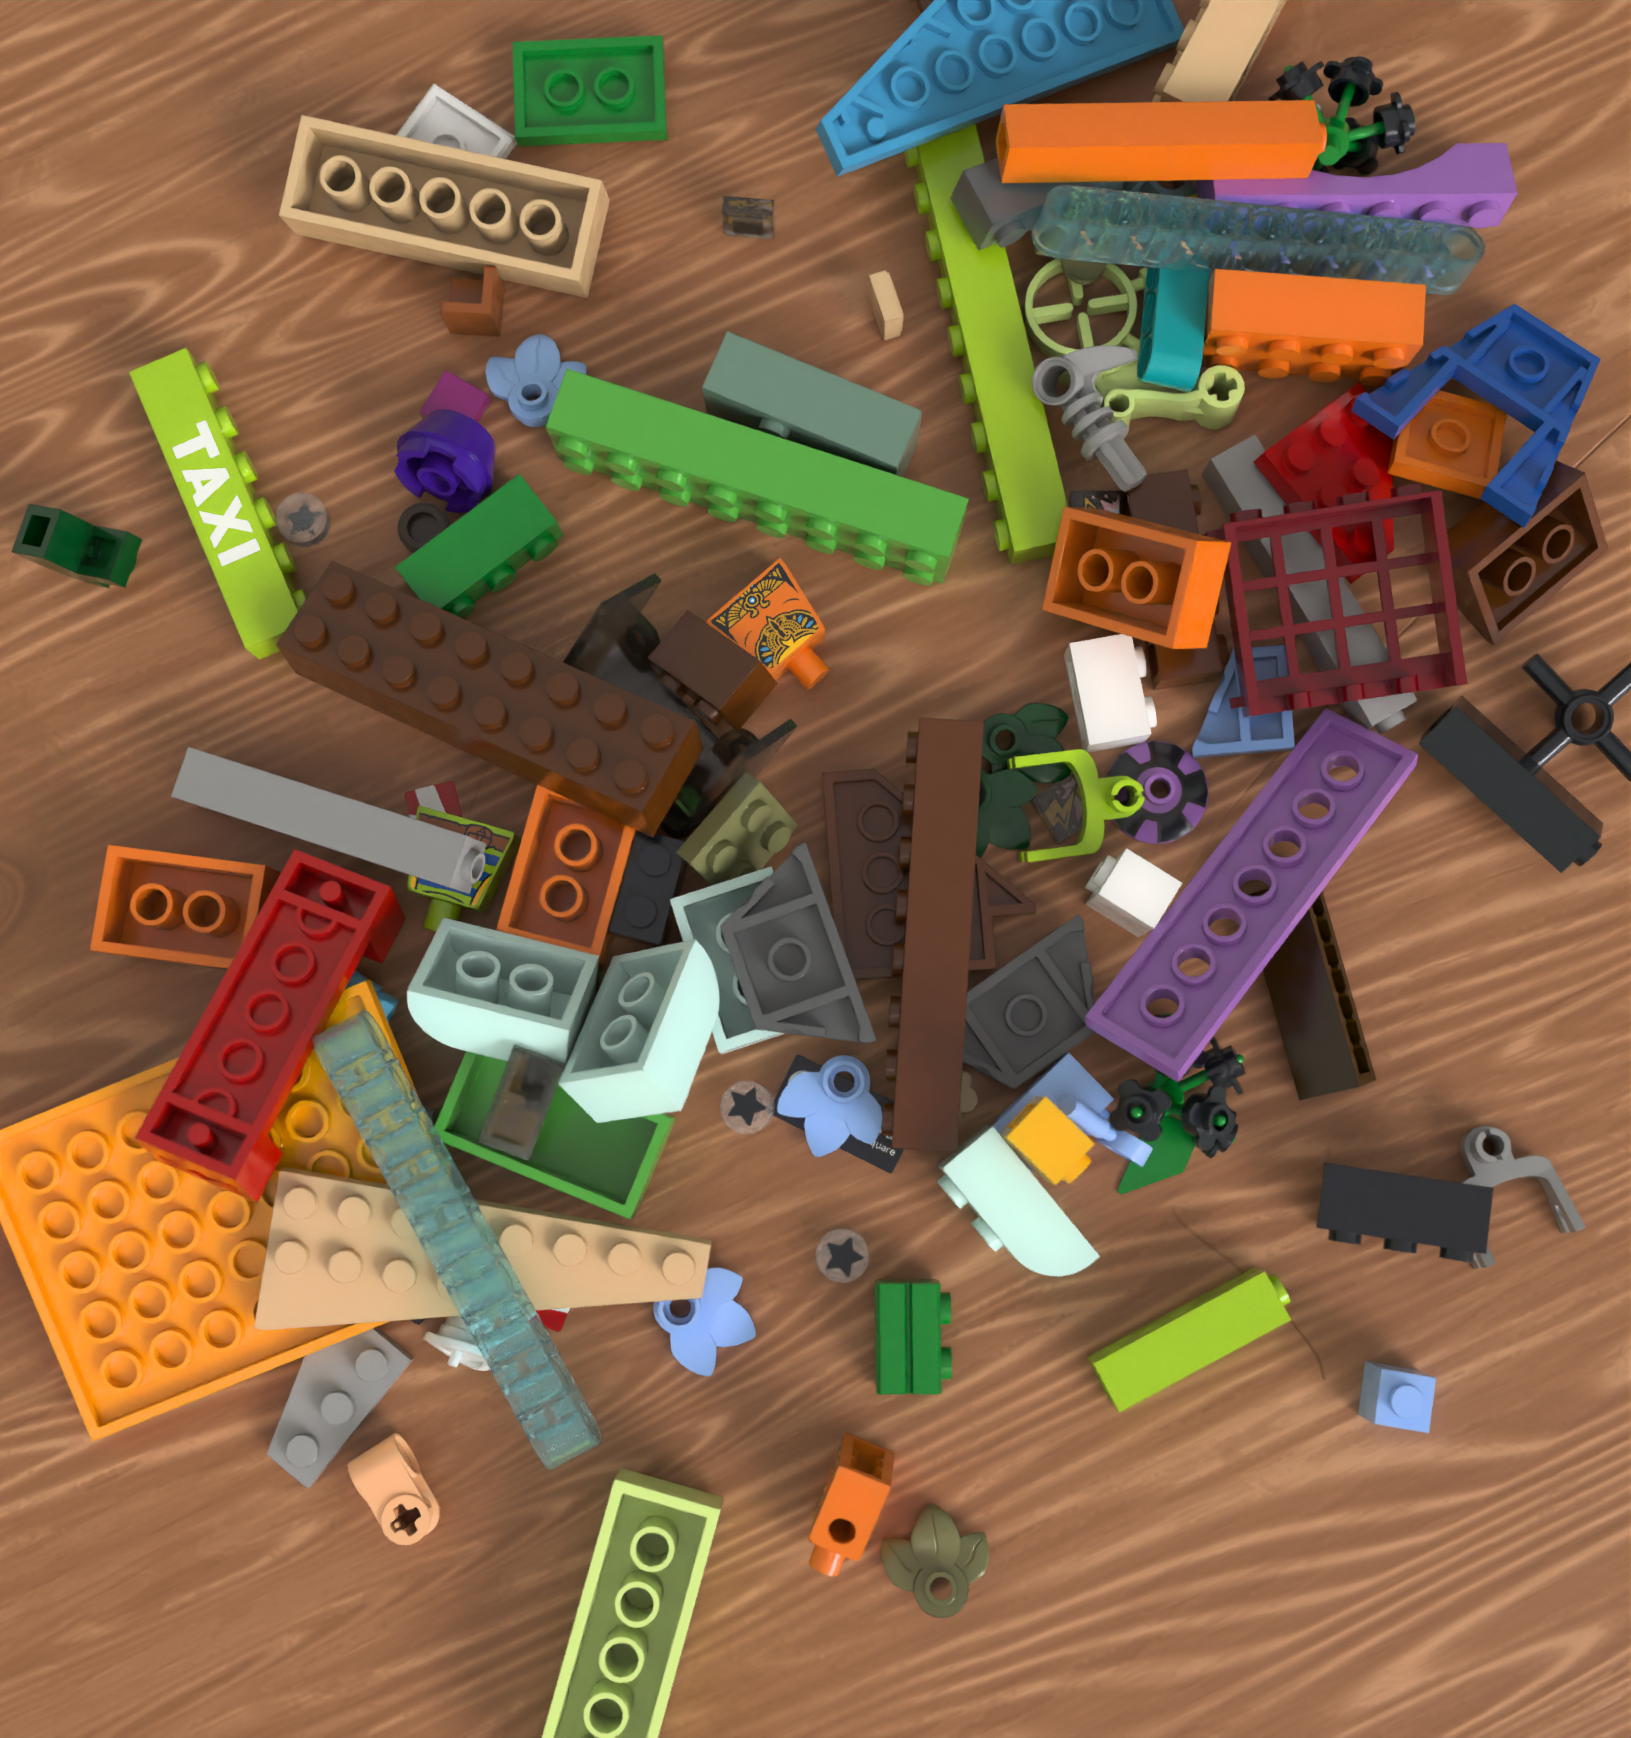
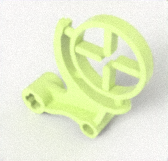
M1061 257L1050 261L1036 273L1027 289L1024 305V322L1027 332L1034 344L1049 357H1062L1079 350L1064 347L1052 341L1043 333L1038 324L1070 319L1072 317L1073 305L1080 306L1082 304V285L1071 281L1067 277L1073 305L1071 303L1033 308V300L1041 286L1053 276L1064 272L1061 267ZM1107 262L1102 276L1116 285L1121 294L1089 300L1087 314L1093 316L1127 310V320L1122 330L1112 340L1103 345L1120 347L1124 345L1127 348L1136 350L1137 354L1136 361L1101 372L1095 379V387L1104 398L1100 408L1110 407L1114 412L1110 422L1123 420L1129 427L1130 420L1164 417L1177 421L1195 420L1200 426L1207 429L1226 427L1233 421L1245 392L1243 378L1234 368L1226 365H1216L1208 368L1198 377L1195 386L1190 392L1138 381L1137 364L1140 340L1133 336L1131 332L1137 312L1135 293L1140 290L1145 291L1148 268L1144 267L1141 269L1138 278L1130 281L1118 266ZM1084 312L1080 313L1077 319L1081 349L1094 346L1089 318ZM1066 370L1059 376V382L1070 387L1071 378Z

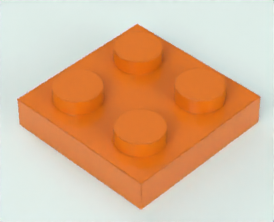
M1439 390L1393 440L1387 474L1481 499L1480 497L1486 486L1498 474L1507 413L1492 404Z

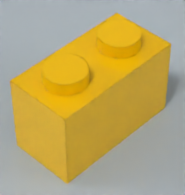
M1035 1096L999 1133L1011 1149L1044 1181L1054 1185L1060 1180L1066 1181L1068 1184L1071 1183L1092 1161L1086 1153L1094 1146V1143L1046 1096Z

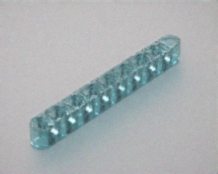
M1059 185L1051 189L1047 194L1031 235L1036 248L1046 256L1053 258L1213 273L1215 269L1424 284L1426 285V293L1441 295L1452 294L1458 291L1485 253V244L1481 236L1473 229L1458 224L1074 185Z
M361 1010L315 1035L313 1044L324 1069L542 1463L547 1469L553 1470L601 1444V1432L593 1413L376 1020L367 1010Z

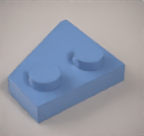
M1284 645L1252 648L1256 681L1288 676ZM1233 649L1220 685L1209 706L1202 728L1193 744V758L1292 751L1295 748L1292 710L1243 717L1242 707L1230 709L1229 698L1241 697L1235 651Z

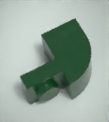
M29 504L11 552L48 569L105 588H109L110 585L125 588L129 576L135 568L137 554L143 539L127 531L92 525L61 509Z

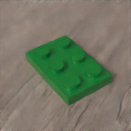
M662 35L512 42L515 139L518 147L667 140L665 60Z

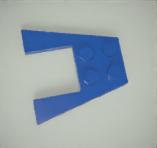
M1513 304L1467 331L1463 339L1452 346L1446 347L1443 345L1428 355L1426 361L1408 371L1404 368L1387 378L1384 386L1368 394L1365 391L1356 398L1351 411L1394 440L1452 377L1534 431L1535 433L1486 486L1480 497L1486 503L1525 528L1537 508L1536 505L1542 491L1550 478L1555 461L1566 441L1572 422L1582 404L1601 359L1526 310Z

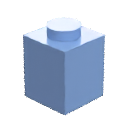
M1365 1361L1358 1415L1373 1424L1429 1433L1436 1378L1417 1369Z

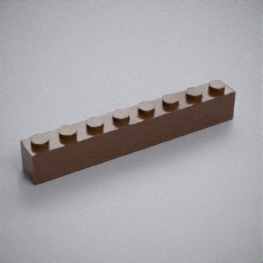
M920 717L918 732L908 731L906 763L916 764L915 784H904L902 815L912 816L911 837L901 836L899 868L909 869L908 890L897 889L895 921H903L906 924L904 943L894 942L892 974L902 975L901 996H890L888 1028H899L897 1050L887 1049L885 1081L895 1082L894 1104L883 1103L881 1132L883 1136H892V1148L957 1152L984 721Z

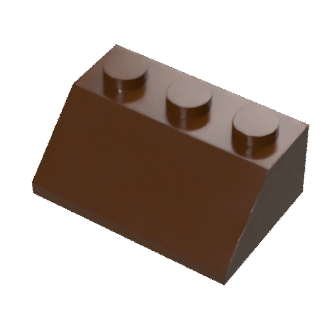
M1556 460L1550 478L1536 505L1537 508L1525 528L1483 501L1447 531L1457 608L1487 642L1495 645L1608 549L1585 472Z

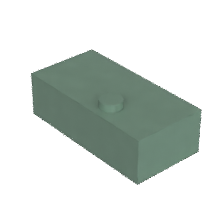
M728 331L702 386L706 413L901 477H904L918 444L922 410Z

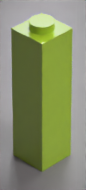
M1253 1267L1093 1353L1087 1359L1112 1406L1120 1413L1289 1322L1291 1318L1284 1306L1290 1303V1298L1275 1274L1267 1276L1265 1271Z

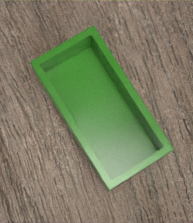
M468 1051L465 1052L430 1135L431 1138L627 1219L636 1217L677 1117L661 1113L597 1123L558 1084L561 1075L556 1074L528 1147H523L493 1136L488 1132L513 1063Z

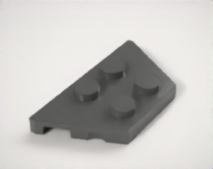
M806 843L800 844L773 874L767 877L753 891V894L743 905L738 907L720 925L756 1029L762 1031L861 1043L876 1041L874 1031Z
M1079 914L967 992L963 1063L1007 1087L1015 1089L1095 1033V1031L1086 1026L1085 1021L1086 1014L1096 1002L1092 987L1091 965L1088 962L1085 944L1084 921Z

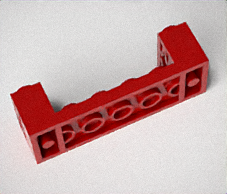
M294 849L135 1136V1139L159 1162L256 1203L259 1201L283 1155V1152L268 1136L275 1120L360 959L363 956L383 964L406 920L392 888Z

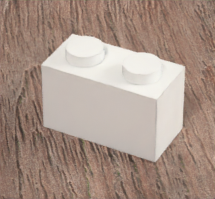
M1124 634L1069 643L1064 653V659L1082 749L1091 753L1144 743L1152 734L1151 728L1156 727L1157 718L1152 697H1144L1140 677L1146 676V661L1142 647H1134L1132 637Z
M1126 848L1115 859L1107 855L1105 860L1099 863L1085 885V888L1092 892L1085 905L1136 937H1140L1156 927L1182 882Z

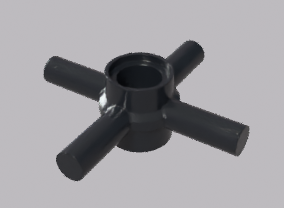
M1538 653L1533 655L1521 668L1556 704L1553 716L1555 729L1526 754L1539 766L1543 767L1570 743L1579 746L1594 744L1630 782L1631 751L1611 731L1614 721L1612 706L1631 690V662L1598 691L1590 689L1573 691ZM1589 703L1595 710V721L1589 729L1578 732L1571 722L1572 713L1579 705Z

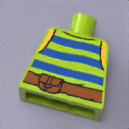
M418 806L416 820L486 843L484 871L480 879L473 884L470 894L408 875V891L431 899L423 928L437 932L443 918L458 921L462 908L486 914L519 850L522 838L512 831Z

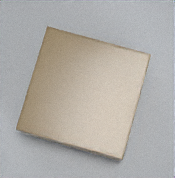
M884 270L871 274L868 281V297L883 340L885 341L901 335L904 314L889 272L887 273Z

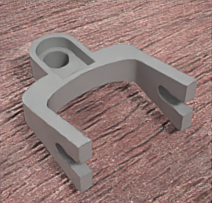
M1481 1126L1464 1134L1460 1141L1459 1151L1470 1177L1459 1183L1493 1187L1515 1178H1535L1542 1183L1561 1234L1577 1232L1586 1228L1549 1159L1542 1156H1526L1514 1159L1509 1137L1505 1132L1497 1128ZM1484 1138L1489 1139L1494 1145L1492 1156L1488 1155L1483 1149L1482 1143ZM1488 1246L1486 1254L1474 1252L1473 1269L1487 1268L1497 1264Z

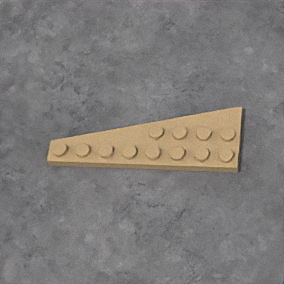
M284 1167L279 1171L254 1329L276 1330L697 1299L703 1296L712 1240Z

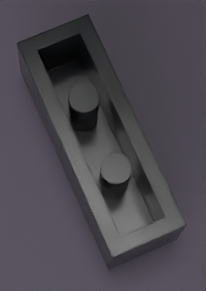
M1324 1163L1317 1228L1329 1229L1328 1240L1361 1245L1362 1235L1384 1238V1249L1416 1254L1418 1243L1440 1247V1258L1473 1263L1474 1252L1486 1254L1493 1187Z

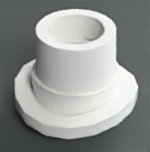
M493 1313L447 1317L445 1323L441 1324L437 1334L426 1331L423 1339L449 1356L447 1364L457 1368L460 1363L474 1370H491L495 1357L491 1352L487 1351L489 1348L488 1342L498 1316Z

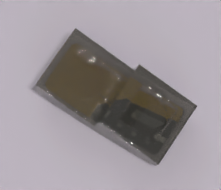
M514 1044L478 1142L529 1161L566 1063Z

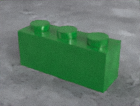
M518 474L395 568L420 600L465 619L475 610V602L489 591L496 593L509 586L516 579V571L530 560L538 562L550 555L558 546L557 540L563 536V533L555 518L522 476Z

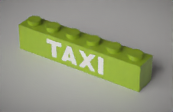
M184 348L129 373L244 647L260 660L280 651L276 644L307 599L308 594L303 588L296 589L290 573L297 571L293 557L284 542L277 545L271 531L272 527L278 525L276 517L266 498L263 496L258 499L251 482L258 480L256 470L245 451L238 453L232 437L239 435V431L226 406L219 408L213 392L220 390L214 372L207 361L199 363L188 349Z

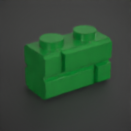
M938 1279L875 1280L876 1394H942L941 1380L952 1379L951 1347H941V1325H951L950 1292H940V1282Z

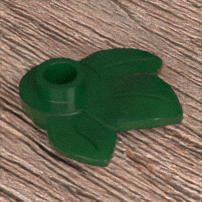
M1028 703L1014 715L997 713L987 717L984 720L982 757L990 762V774L1006 770V759L1065 751L1061 743L1055 740V738L1066 725L1069 719L1068 714L1054 705ZM1001 730H1007L1011 735V743L1005 749H999L995 743V737ZM1065 763L1009 769L1020 772L1031 781L1039 783H1055L1071 775V769Z
M1006 769L990 775L981 770V798L979 799L976 855L982 858L989 842L994 846L1011 850L1028 848L1031 840L1030 824L1021 806L1027 804L1038 793L1037 787L1028 777L1015 770Z

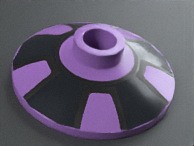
M1162 741L1140 743L1124 751L1109 769L1107 777L1128 776L1139 782L1144 790L1142 791V797H1145V800L1139 810L1129 817L1112 819L1115 825L1129 837L1149 844L1169 843L1188 834L1201 820L1208 801L1207 780L1196 759L1181 747ZM1153 781H1161L1166 784L1168 794L1165 798L1159 799L1151 794L1150 785ZM1122 787L1118 795H1114V799L1119 800L1125 806L1130 799L1129 792Z

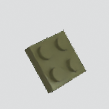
M745 771L676 853L712 886L761 870L775 853L781 851L787 845L791 834L799 825L764 785Z

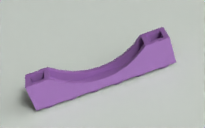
M1457 143L1440 157L1418 168L1393 175L1353 177L1311 170L1308 178L1195 180L1202 228L1225 229L1229 231L1273 228L1276 230H1288L1291 228H1325L1328 230L1339 228L1387 229L1390 227H1424L1426 229L1438 227L1486 228L1489 226H1499L1518 193L1506 143Z

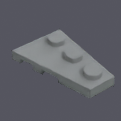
M378 1327L304 1356L266 1455L308 1489L315 1483L413 1361L414 1357Z

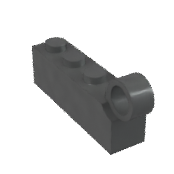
M998 158L964 170L950 199L979 251L994 244H998L999 247L1009 246L1018 241L1027 231L1040 226L1043 230L1052 229L1064 222L1069 215L1083 209L1086 213L1095 212L1107 205L1112 198L1127 193L1130 197L1137 195L1139 200L1151 210L1157 212L1171 211L1184 198L1191 188L1193 180H1173L1175 189L1164 188L1157 181L1001 183Z

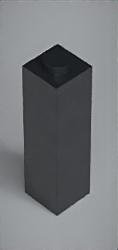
M1462 695L1424 732L1419 744L1560 873L1573 862L1578 867L1582 866L1601 848L1602 843L1598 840L1601 838L1603 822Z

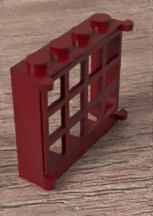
M1423 483L1411 484L1390 489L1391 498L1370 501L1369 492L1353 493L1337 497V506L1316 509L1315 500L1302 501L1284 505V514L1262 517V509L1244 510L1229 514L1230 523L1222 524L1217 530L1206 531V536L1231 542L1224 580L1241 697L1229 698L1230 709L1242 707L1243 717L1467 684L1441 490L1424 492ZM1421 514L1426 553L1388 559L1382 520ZM1370 522L1375 561L1337 567L1332 528ZM1320 530L1325 569L1286 575L1281 536ZM1269 538L1274 577L1242 581L1237 542ZM1427 564L1433 603L1394 609L1389 570ZM1377 572L1382 611L1344 617L1338 578ZM1326 580L1332 619L1293 624L1288 585ZM1276 587L1281 626L1249 631L1244 592ZM1434 614L1439 653L1401 659L1396 620ZM1384 622L1389 661L1350 666L1345 628ZM1333 629L1338 669L1300 674L1295 635ZM1283 637L1288 676L1256 681L1251 642Z

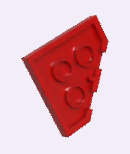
M1360 382L1282 438L1253 462L1286 504L1315 500L1316 509L1337 506V497L1360 492H1369L1370 501L1391 498L1390 489L1393 488V475L1387 474L1392 449V438L1351 411L1356 398L1365 391L1369 394ZM1394 518L1382 520L1387 556L1394 551ZM1370 522L1332 528L1337 567L1375 561ZM1320 530L1308 531L1322 548ZM1364 574L1347 576L1345 578L1352 584Z

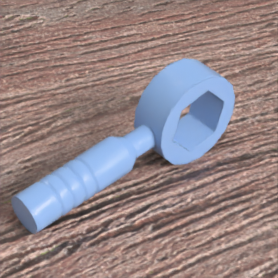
M1065 1096L1059 1102L1058 1109L1075 1125L1097 1138V1142L1140 1167L1144 1166L1153 1150L1152 1147L1124 1130L1117 1131L1108 1120L1073 1096Z

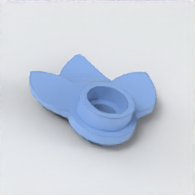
M536 334L525 339L516 350L515 359L497 356L490 357L486 364L485 373L492 394L508 402L510 411L517 420L529 427H541L547 424L566 369L585 375L587 372L585 363L577 361L561 363L556 343L545 334ZM539 397L534 401H528L529 399Z
M836 1056L828 1060L822 1066L820 1072L798 1074L788 1083L778 1100L777 1112L788 1117L805 1118L806 1140L815 1157H821L837 1150L850 1134L864 1143L873 1144L882 1126L881 1106L869 1093V1072L860 1060L852 1056ZM840 1072H848L854 1077V1086L848 1092H840L834 1086V1078Z
M721 1267L707 1269L703 1296L697 1299H687L691 1305V1310L686 1316H677L672 1312V1300L654 1302L653 1310L658 1324L670 1333L673 1356L680 1364L698 1375H712L716 1364L717 1346L729 1347L739 1345L756 1336V1329L749 1313L733 1300L741 1287L743 1278L729 1269Z

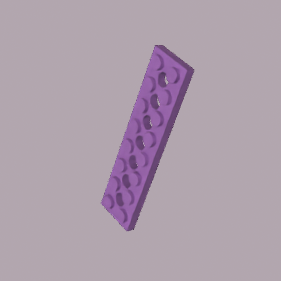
M1325 708L1160 919L1156 927L1150 932L1085 1016L1086 1026L1179 1082L1417 766L1418 754ZM1346 766L1353 769L1357 775L1350 780L1339 781L1333 779L1328 772L1333 768ZM1316 803L1324 806L1328 813L1321 818L1310 819L1303 816L1299 810L1304 805ZM1288 841L1294 843L1299 848V851L1291 857H1279L1270 851V847L1277 842ZM1256 879L1265 882L1270 889L1261 896L1252 897L1244 894L1240 887L1246 881ZM1223 918L1231 919L1240 926L1239 930L1230 936L1216 935L1209 927L1216 920ZM1190 958L1202 959L1209 965V969L1203 975L1197 977L1184 975L1178 968L1182 962ZM1160 998L1170 999L1178 1005L1177 1011L1166 1018L1153 1016L1148 1012L1147 1008L1153 1001Z

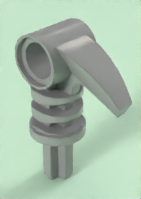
M1101 345L1079 349L1062 357L1045 359L1037 366L1032 378V387L1036 397L1045 404L1061 407L1064 410L1061 419L1064 426H1075L1072 431V437L1075 441L1085 440L1081 454L1086 461H1093L1098 458L1121 491L1128 492L1136 488L1143 482L1147 472L1123 440L1129 432L1128 426L1123 420L1110 422L1114 412L1110 407L1100 408L1104 398L1095 387V379L1101 372L1136 361V350L1120 346ZM1067 370L1071 378L1070 387L1064 395L1059 396L1056 389L1057 379Z

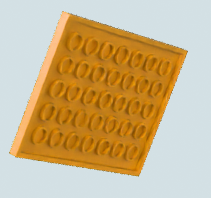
M370 979L344 990L275 1120L268 1136L283 1152V1155L257 1203L159 1162L135 1139L137 1132L179 1057L0 1130V1222L92 1442L390 1322L276 1330L254 1329L279 1171L284 1167L460 1197L436 1139L430 1137L433 1131Z

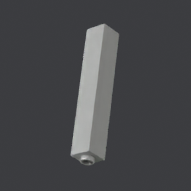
M1256 434L1211 458L1202 473L1203 478L1229 521V514L1251 509H1262V517L1284 514L1283 506L1287 505L1253 463L1265 452ZM1309 532L1281 536L1286 575L1325 569L1322 548ZM1269 538L1244 541V546L1263 577H1274ZM1343 577L1338 578L1344 617L1365 614ZM1326 580L1288 585L1293 624L1332 619ZM1276 587L1270 588L1277 598ZM1371 624L1345 628L1350 666L1389 661L1388 651ZM1333 629L1299 634L1320 671L1338 669ZM1413 692L1340 704L1351 721L1367 729L1375 727L1379 735L1407 720L1403 710L1416 702L1417 699Z
M190 747L186 751L171 797L470 894L473 884L480 879L485 867L484 850L486 843Z

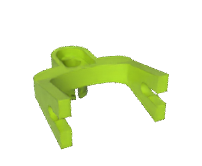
M1083 749L1006 759L1007 769L1065 763L1076 778L1081 796L1082 826L1077 841L1069 846L1018 852L1019 862H1035L1097 852L1104 838V820L1129 817L1142 807L1145 797H1142V791H1144L1142 785L1128 776L1098 778L1097 768L1092 757ZM1122 787L1127 789L1130 795L1129 802L1125 806L1119 800L1114 799V795H1118Z

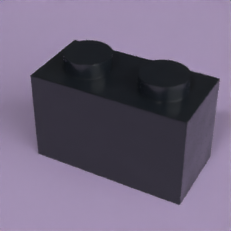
M636 830L609 927V932L612 935L653 947L666 945L674 917L670 899L679 897L688 866L676 853L685 841L658 834L650 837Z

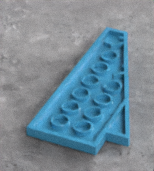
M934 0L821 119L815 130L837 177L997 116L1002 113L1003 104H1028L1176 47L1184 32V27L1171 0Z

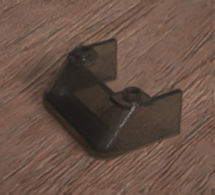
M654 573L600 603L563 663L696 722L704 749L659 826L672 837L684 838L697 829L745 771L753 777L758 775L798 726L790 718L760 740L752 732L741 728L739 731L733 728L718 739L682 699L679 700L657 682L656 679L660 675L652 668L653 664L648 657L659 645L660 638L654 626L641 613L662 581Z

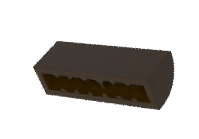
M1270 888L1247 895L1252 897L1261 896L1268 892ZM1322 891L1263 969L1299 1100L1357 1088L1376 1080Z

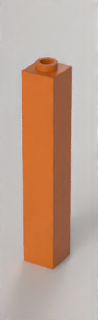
M1315 100L1003 104L995 142L1001 183L1289 179L1309 177L1318 154L1325 151L1327 131L1325 124L1319 123Z

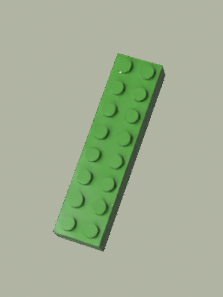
M570 369L565 371L546 424L547 432L558 458L563 460L562 465L573 472L591 475L594 470L611 476L610 480L614 484L628 490L639 491L640 487L643 486L660 492V498L677 506L687 507L689 502L707 507V512L710 515L723 521L736 522L737 518L756 523V528L759 531L772 537L785 538L787 533L806 539L805 545L818 552L833 554L835 549L854 555L853 559L855 562L871 569L881 570L884 565L903 571L902 576L920 585L930 586L933 581L944 584L963 527L969 498Z

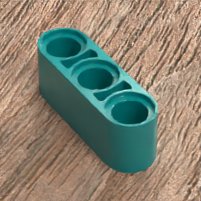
M1160 245L1155 248L1149 262L1145 281L1137 364L1138 381L1190 392L1195 386L1203 358L1210 276V258L1208 256Z

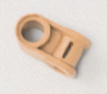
M398 1433L390 1435L348 1463V1472L354 1486L370 1506L384 1534L390 1541L398 1545H410L418 1542L437 1526L441 1511L438 1499L420 1471L413 1451ZM416 1507L420 1511L421 1517L415 1522L406 1525L402 1515L407 1510Z

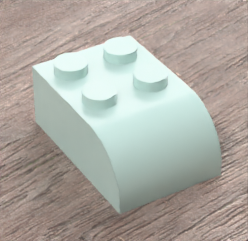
M772 866L670 899L683 942L696 939L708 954L717 975L719 1010L712 1033L720 1054L786 1034L756 1029L720 925L738 907L743 905L753 894V891L767 877L773 874Z
M443 918L407 990L408 1008L413 1019L422 1030L447 1046L512 1063L515 1061L517 1052L522 1050L537 1056L557 1068V1074L562 1075L594 1002L599 956Z
M696 939L613 956L558 1082L597 1123L682 1110L719 1010L717 975L708 954Z
M985 1125L958 1147L957 1152H952L937 1165L944 1174L937 1183L960 1209L968 1203L978 1216L971 1222L972 1226L995 1252L1003 1246L1022 1265L1036 1273L1048 1276L1074 1274L1085 1269L1100 1257L993 1126Z

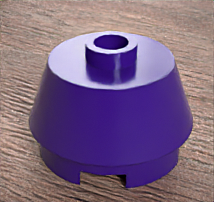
M435 410L399 437L397 441L398 454L396 455L399 463L394 471L404 487L416 497L421 498L425 491L438 499L448 502L445 508L446 511L466 513L476 507L480 499L490 494L493 485L496 445L489 432L472 418L453 410Z

